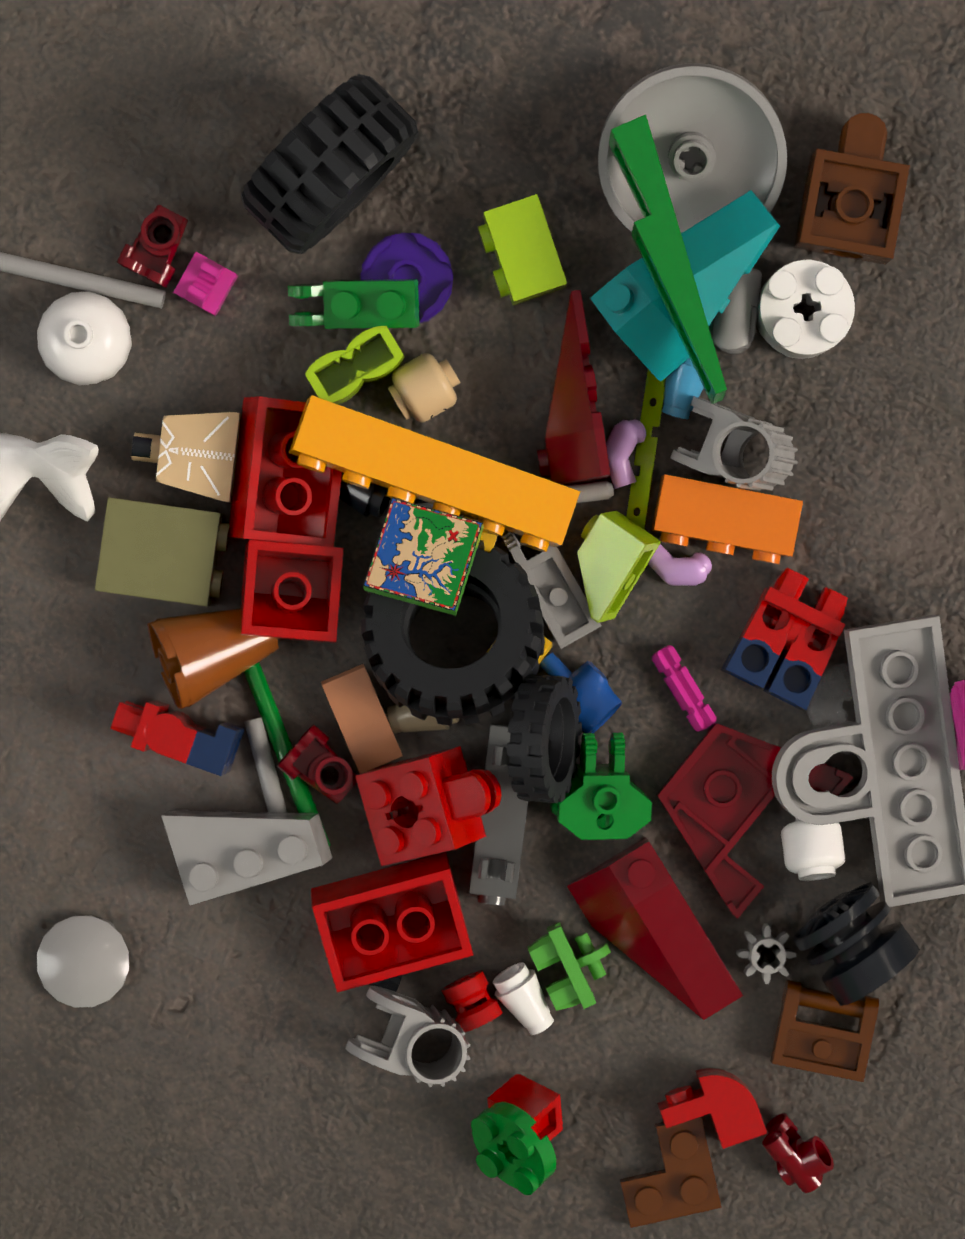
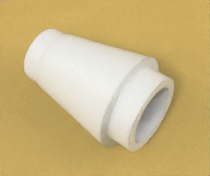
M521 962L508 967L493 980V984L497 989L495 996L527 1028L530 1035L541 1033L552 1025L554 1019L550 1014L535 970H528L525 963Z

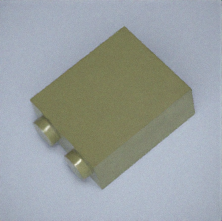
M108 497L95 591L199 606H211L212 597L220 598L224 571L216 570L218 551H227L230 524L222 523L224 515L222 513Z

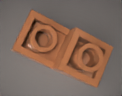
M364 664L321 681L326 697L360 774L403 756Z

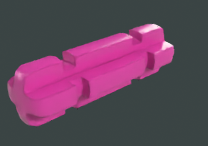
M667 645L652 655V661L659 673L664 672L666 676L664 678L665 683L682 711L686 710L689 715L686 717L693 729L697 732L703 731L716 722V716L709 704L705 705L703 703L704 696L686 666L682 667L679 662L682 659L676 649L671 645Z

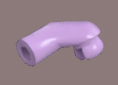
M636 419L630 421L622 420L616 424L606 441L610 477L614 489L636 482L629 457L636 444L643 442L646 438L644 425Z

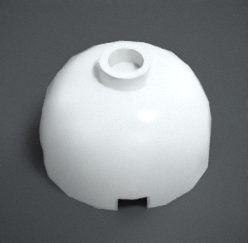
M90 291L71 292L55 300L43 313L37 330L38 351L46 367L60 379L76 385L97 384L114 377L126 363L132 347L130 326L123 311L107 297Z

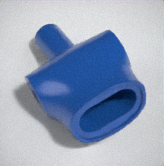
M552 652L539 665L549 676H563L572 679V686H576L578 692L576 700L580 702L581 713L579 715V722H582L583 733L596 732L622 705V701L609 686L606 676L590 661H586L575 671L571 672Z

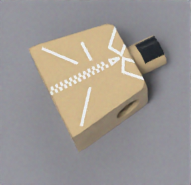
M224 412L164 416L161 435L134 433L131 459L133 461L158 463L156 482L222 502L232 503L242 414Z

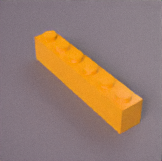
M313 395L306 401L289 450L290 454L299 457L297 464L304 468L324 473L327 466L343 472L341 480L349 484L369 489L372 482L388 488L386 496L413 504L415 498L433 504L432 509L457 516L462 514L482 522L484 532L503 536L504 530L521 535L520 544L542 552H547L548 546L557 547L563 544L580 494L578 490Z

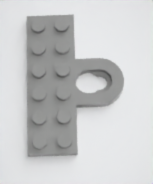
M933 614L844 629L856 722L804 731L788 740L778 752L772 768V786L775 796L789 814L809 824L828 825L869 817L880 902L885 901L889 907L965 894V807L940 617ZM841 751H851L859 758L862 765V777L858 786L851 792L836 796L829 791H815L810 786L808 781L810 771L815 766L826 763L833 754Z

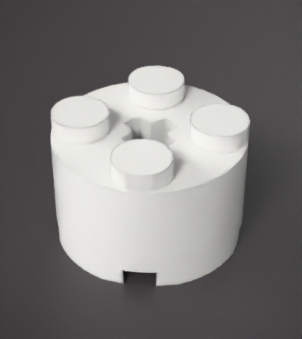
M800 260L789 263L775 272L760 291L757 328L766 342L787 357L805 359L818 356L838 344L849 331L855 311L852 290L843 274L835 267L815 260ZM802 298L806 299L807 305L814 306L815 312L808 317V321H804L803 314L795 313L793 307L801 302Z

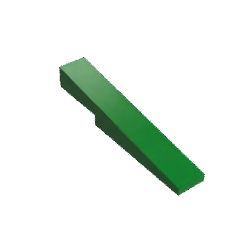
M645 114L611 129L609 146L644 217L634 222L632 238L710 402L714 404L723 400L727 387Z

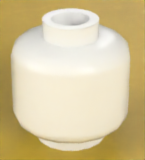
M795 817L796 821L789 823L781 831L786 868L790 872L798 874L799 880L802 881L834 877L836 875L835 869L842 866L845 862L840 824L814 825L803 822Z

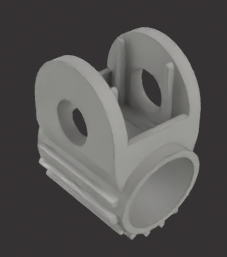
M693 396L690 404L693 406L692 411L713 420L701 452L693 449L689 451L678 447V450L673 449L670 456L672 460L708 475L726 478V483L736 484L738 488L761 491V489L773 491L774 486L785 485L784 480L788 476H793L791 470L794 464H798V461L795 460V452L798 449L793 447L791 442L793 437L786 435L784 428L757 420L754 417L717 403L711 404L708 400ZM761 433L769 446V459L765 468L759 474L750 477L743 465V452L750 439ZM729 434L722 455L720 456L722 443L726 436Z
M378 986L369 987L366 996L377 1003V1009L392 1015L381 1043L357 1035L356 1038L348 1039L345 1049L349 1053L363 1061L398 1075H412L417 1083L422 1081L427 1083L429 1087H432L433 1084H441L444 1087L445 1082L451 1079L456 1081V1076L460 1071H466L464 1064L466 1060H470V1056L467 1053V1048L470 1047V1044L464 1037L465 1032L461 1026L456 1023L455 1018H451L446 1009L440 1011L434 1005L424 1007L416 999ZM441 1028L452 1033L451 1046L441 1059L430 1063H422L411 1058L413 1045L424 1032Z

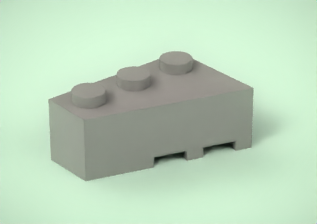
M173 809L161 815L189 905L316 868L333 858L319 813H251Z

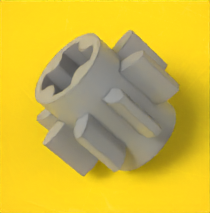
M764 923L762 926V934L753 936L748 931L744 932L746 939L749 941L747 949L736 951L738 957L748 958L750 961L743 972L750 976L756 970L760 971L765 984H769L771 974L778 971L787 977L789 973L784 967L786 958L792 959L796 957L795 951L784 949L782 946L787 941L789 935L783 931L776 938L773 937L767 923ZM761 944L768 948L776 944L772 950L776 956L773 962L769 963L763 959L757 963L760 955L756 950Z

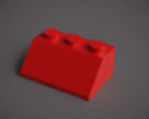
M261 396L243 398L228 537L334 547L342 472L327 466L324 473L304 468L297 464L299 457L289 453L306 402Z
M446 852L311 888L312 909L337 993L474 956Z

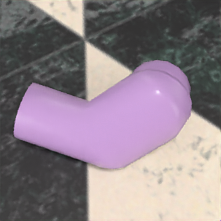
M661 544L648 563L665 583L672 586H696L706 580L707 575L712 569L710 559L703 553L696 552L691 557L674 558Z

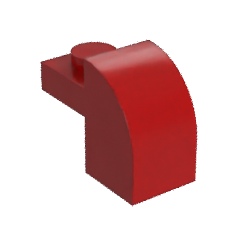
M716 1068L695 1070L700 1089L693 1091L690 1085L679 1087L665 1094V1101L657 1103L666 1128L710 1114L718 1140L723 1149L767 1134L760 1110L750 1090L737 1076L725 1070Z

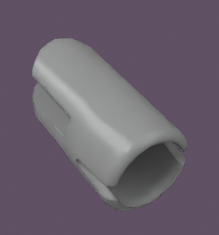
M752 268L749 274H744L728 297L730 303L722 314L717 313L709 326L713 343L723 352L729 354L742 353L749 349L754 340L762 273L758 269Z

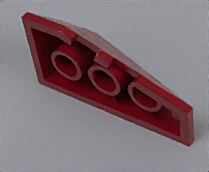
M581 290L571 291L569 295L544 437L545 449L537 450L540 477H549L550 481L561 485L603 479L611 475L601 412L596 411L597 385L593 366L589 364L590 343Z
M646 837L567 885L594 929L703 1020L743 996Z

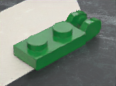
M418 279L323 281V284L288 285V296L303 299L323 296L324 313L299 311L289 314V325L291 326L324 325L325 329L373 328L377 326L417 328L420 326Z

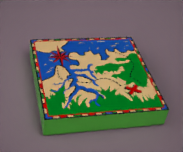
M391 498L363 584L364 590L456 616L484 529L483 523Z

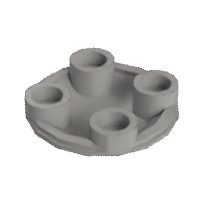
M92 915L72 916L56 923L44 935L37 952V972L44 988L57 1001L74 1008L95 1007L110 1000L123 987L129 971V951L122 935L109 920L99 919Z

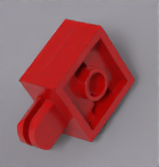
M461 746L386 764L355 776L381 866L455 850L486 837L481 816L492 812L498 807L502 796L501 786L491 771L483 769L467 771Z

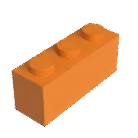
M664 474L661 476L651 531L661 533V542L687 547L689 538L707 541V551L734 555L735 547L753 550V560L779 564L781 556L793 557L803 501Z

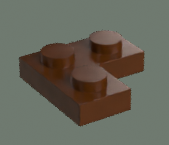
M702 1117L669 1128L665 1127L664 1122L656 1123L655 1127L665 1169L620 1179L631 1228L722 1208Z

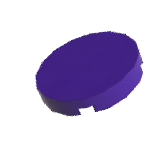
M400 233L387 236L370 249L362 264L361 280L418 279L419 324L429 322L439 314L452 294L453 272L449 258L437 242L422 234Z

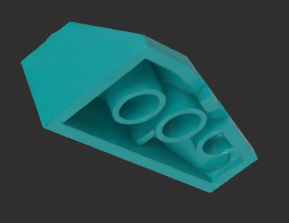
M752 190L681 233L708 326L718 312L721 314L730 303L729 295L744 274L750 273L780 227ZM642 258L622 270L590 298L615 333L659 381L665 379L690 358Z

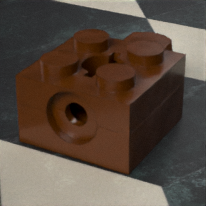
M859 113L852 116L842 127L838 152L816 149L810 156L794 248L885 265L894 258L910 165L883 160L887 128L878 116L871 113Z

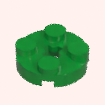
M507 1102L495 1103L491 1108L488 1107L471 1122L473 1140L479 1152V1155L476 1157L479 1169L490 1178L498 1176L503 1182L516 1188L524 1195L533 1194L555 1172L557 1164L556 1155L547 1135L540 1140L531 1129L537 1122L528 1113Z

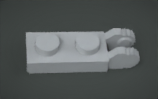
M504 530L501 538L515 563H519L526 571L530 585H534L539 597L542 617L560 649L602 626L590 617L587 599L557 547L548 546L547 552H541L526 560L515 534Z

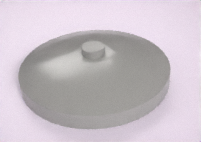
M684 63L672 65L652 72L637 81L613 106L606 119L599 141L598 169L600 182L608 204L617 218L631 232L634 222L644 217L609 146L611 129L645 114L681 233L750 190L755 193L769 212L773 209L782 191L786 177V140L782 125L771 103L755 85L744 77L728 69L710 64Z

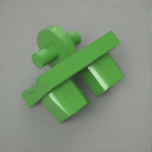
M560 922L548 926V934L540 937L527 948L538 971L559 961L563 963L568 976L545 986L556 1011L570 1008L580 1003L583 1009L596 1004L595 997L581 968L588 966L594 980L605 976L606 972L600 959L611 953L608 944L603 943L594 947L588 933H582L575 937L581 951L580 954L575 956Z

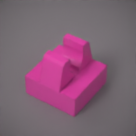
M195 252L173 293L216 317L238 275L202 254Z

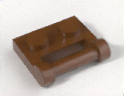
M787 980L782 996V1006L770 1060L771 1063L864 1082L879 1010V998L864 996L863 999L840 1006L832 993L804 988L801 982ZM798 1005L859 1018L857 1031L796 1019Z

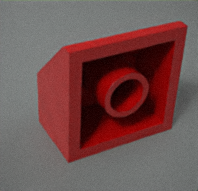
M249 540L245 547L241 635L336 643L344 548Z

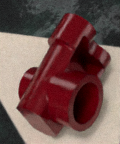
M157 205L154 211L144 219L141 231L133 244L125 243L116 263L167 288L176 270L171 264L188 220L161 205ZM162 226L169 227L172 231V237L166 243H159L155 239L156 230Z
M313 724L282 758L277 767L292 780L298 776L335 804H338L357 783L356 774L352 771L350 765L326 744L329 737ZM326 767L333 768L337 773V779L332 785H326L321 780V772Z
M786 1113L776 1115L766 1125V1130L769 1134L762 1141V1145L773 1160L777 1162L779 1175L787 1185L791 1186L796 1183L803 1193L812 1192L822 1184L823 1174L833 1169L832 1155L821 1138L813 1136L803 1141L797 1132V1127Z

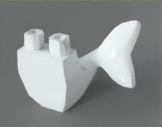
M0 433V521L26 482L31 477H37L61 505L75 516L88 522L95 514V505L86 473L98 455V446L71 435L61 434L47 441L37 443L25 437Z

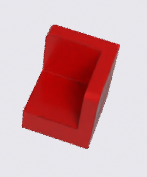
M515 1074L487 1098L489 1108L495 1103L507 1102L528 1113L537 1122L531 1129L540 1140L547 1135L551 1141L563 1130L560 1094L521 1074Z

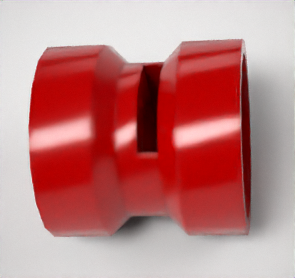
M483 970L468 974L441 989L446 1002L454 1005L457 1012L455 1021L464 1032L485 1025L503 1013L497 999L490 997L487 991L489 982Z

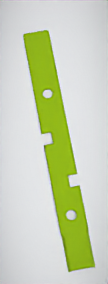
M649 369L647 371L640 422L646 429V438L643 442L638 443L636 447L634 465L640 466L639 476H635L636 482L631 484L626 515L628 519L645 529L658 437H651L653 426L660 427L665 392V379L659 381ZM652 398H655L656 405L652 407L650 405V400ZM635 508L640 509L638 516L634 515Z

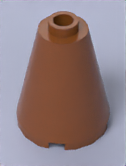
M241 608L157 618L155 621L147 624L155 658L159 657L164 672H161L162 678L178 709L191 707L278 650V639H281L241 635Z

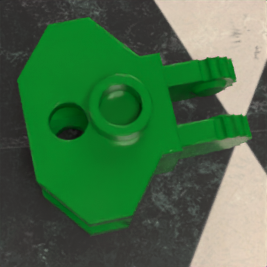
M583 733L581 738L580 764H576L575 778H571V790L569 793H565V799L562 802L550 803V810L557 816L558 822L581 840L628 839L651 821V800L639 787L630 781V775L625 770V739L623 733H611L608 744L609 764H596L597 740L594 733Z

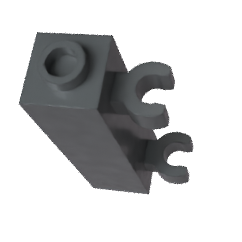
M490 723L484 770L491 771L497 778L501 786L502 796L498 807L492 812L481 816L486 837L475 841L469 893L478 894L477 902L505 905L506 898L516 899L528 801L518 799L517 792H514L511 786L513 777H509L508 764L510 763V756H507V743L510 742L511 733H508L509 725Z

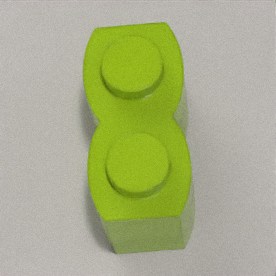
M377 326L365 330L356 336L346 350L333 351L317 359L308 368L305 376L319 398L335 404H341L352 398L364 383L379 381L391 375L402 364L404 354L388 327Z

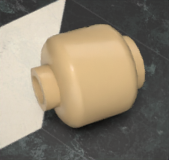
M424 353L393 372V385L388 387V390L406 420L413 417L416 421L424 423L455 405L457 396L453 387L461 382L447 359L438 363L433 355Z

